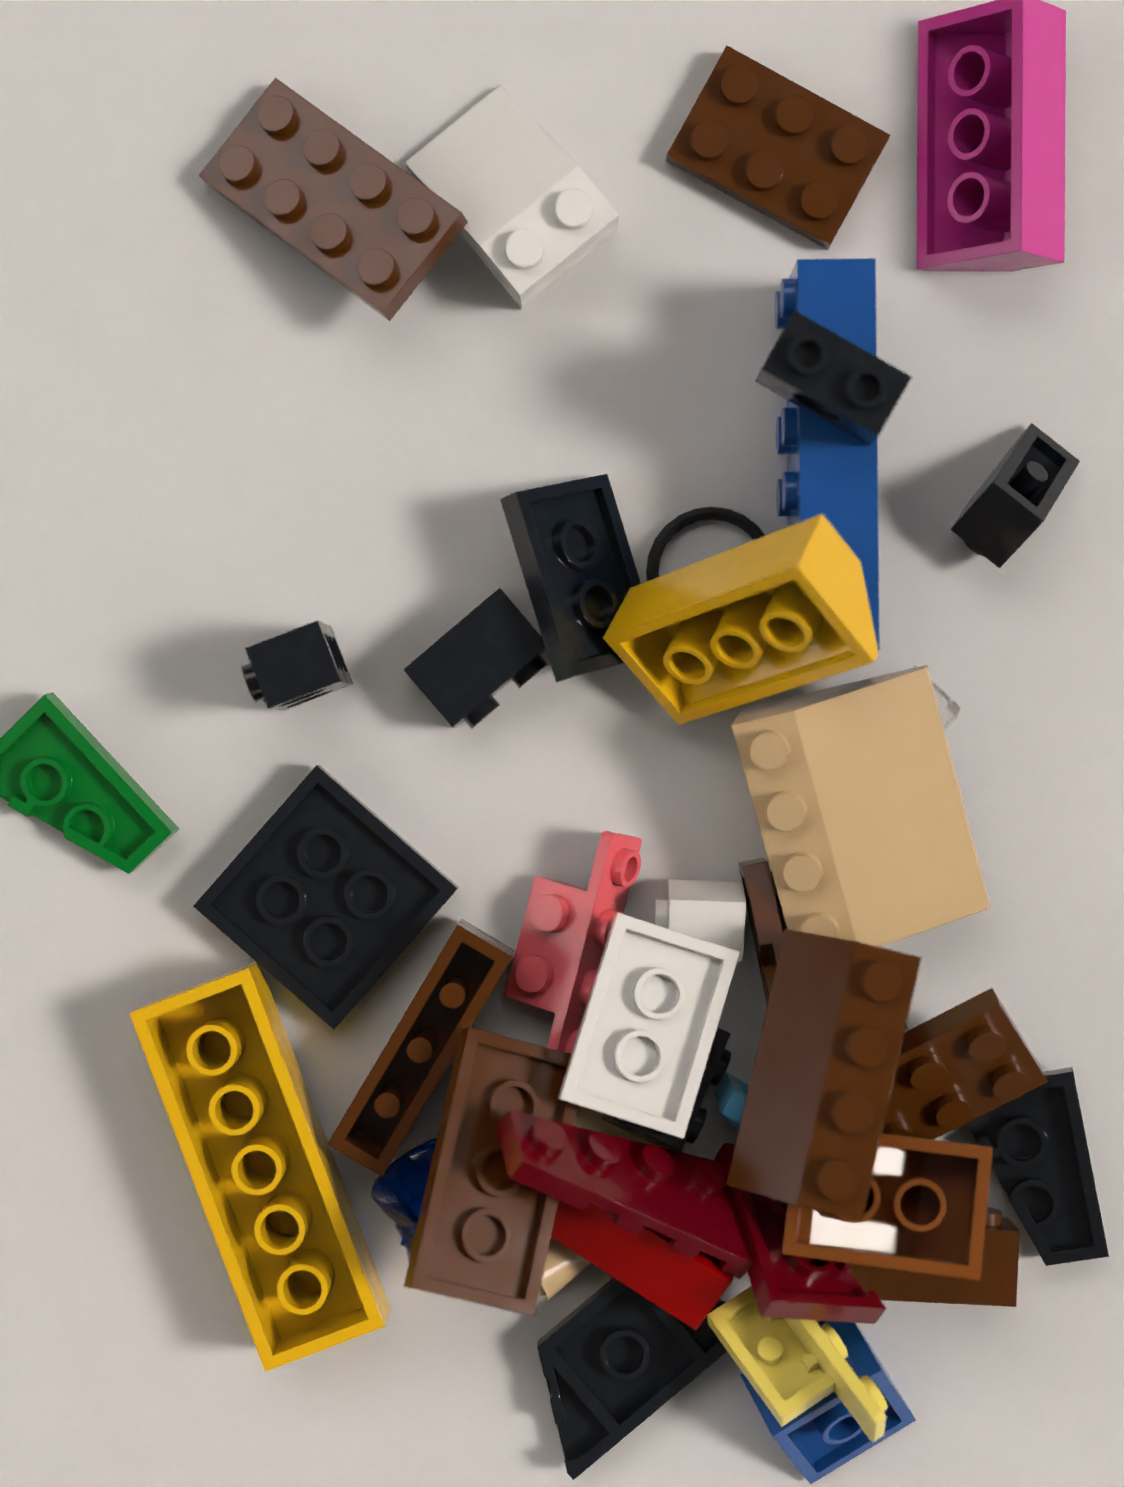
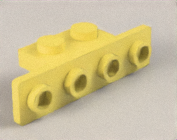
M752 1286L707 1315L708 1325L781 1427L835 1392L871 1442L874 1443L884 1436L886 1424L884 1411L888 1409L886 1400L879 1388L868 1376L864 1375L860 1379L845 1360L848 1357V1352L843 1341L829 1324L825 1323L820 1327L816 1320L761 1317Z

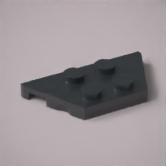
M612 1278L537 1341L540 1362L550 1394L551 1408L563 1448L567 1474L573 1480L727 1352L708 1325L707 1316L698 1329L694 1330L622 1282ZM719 1299L710 1312L726 1302Z

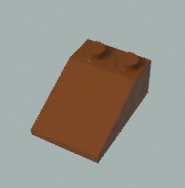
M882 1133L862 1222L787 1203L782 1254L980 1281L993 1147Z

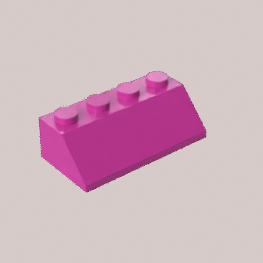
M995 0L918 21L917 270L1017 271L1064 263L1066 10L1041 0Z

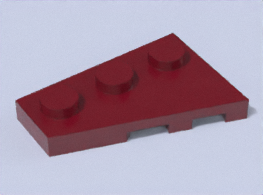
M724 1143L714 1158L715 1161L722 1163L726 1178L728 1177L734 1151V1143ZM729 1186L754 1261V1265L748 1270V1274L761 1317L875 1324L885 1312L886 1307L874 1290L863 1291L849 1269L852 1263L782 1254L787 1212L786 1202Z

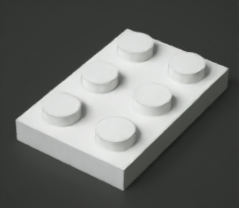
M616 913L558 1099L684 1139L740 952L628 915Z

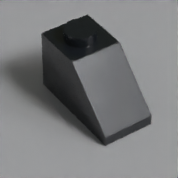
M1031 423L975 492L950 530L963 539L970 550L984 556L1000 569L1044 522L1080 461Z

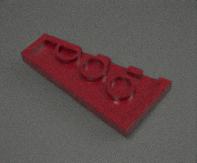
M509 1110L497 1125L510 1179L581 1210H584L591 1202L602 1207L614 1219L615 1225L637 1234L645 1226L670 1237V1249L694 1259L702 1251L720 1259V1270L738 1279H741L754 1265L729 1185H726L727 1178L721 1162Z

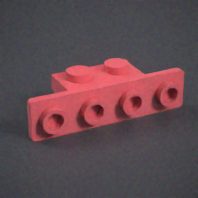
M603 831L587 889L547 877H534L504 996L555 1013L547 1048L572 1054L616 913L624 914L630 887L636 881L640 872L641 858L639 852L642 844L641 838Z

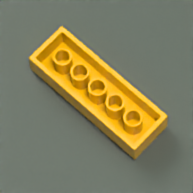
M257 962L251 963L143 1004L130 1012L131 1020L265 1372L385 1327L391 1309L334 1156L330 1146L327 1145L326 1135L262 967Z

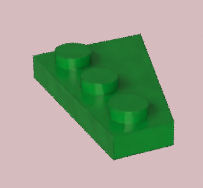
M53 692L44 694L0 738V797L9 802L8 806L27 817L33 815L64 833V838L124 872L130 874L136 871L179 830L176 824Z

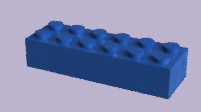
M876 258L797 259L789 278L781 279L780 291L775 293V328L784 329L795 310L877 357ZM787 400V407L782 408V416H777L776 451L777 454H787V472H783L782 479L777 480V516L788 517L789 527L823 514L860 560L877 647L880 650L877 438L867 446Z

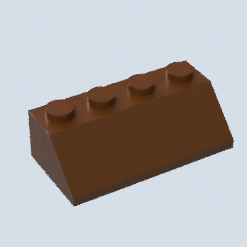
M785 929L726 1185L793 1205L862 1222L921 957L857 941Z

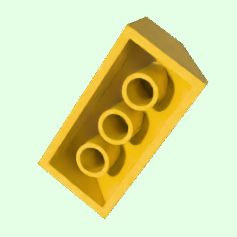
M823 514L631 587L603 637L678 725L874 663L879 653L861 562Z

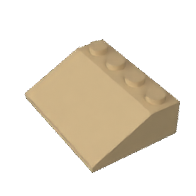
M928 665L749 706L741 710L731 727L787 929L881 947L990 909L985 882Z

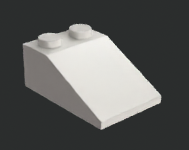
M502 85L498 86L405 162V166L419 182L463 213L468 223L461 230L460 234L521 309L526 307L618 232L619 214L572 157Z

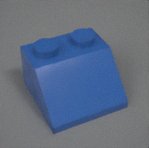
M817 1322L820 1327L827 1323L837 1332L848 1352V1357L845 1358L846 1362L859 1379L864 1375L868 1376L876 1384L886 1400L888 1409L884 1411L886 1415L884 1436L874 1443L867 1437L835 1392L781 1427L743 1373L740 1374L772 1437L810 1485L916 1421L857 1323Z

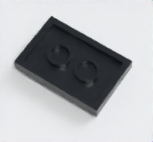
M608 474L523 490L501 498L502 508L555 681L560 682L624 664L603 637L629 589L641 584Z

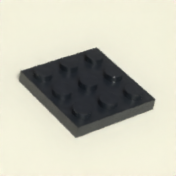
M316 765L193 907L334 1030L459 887L324 768Z

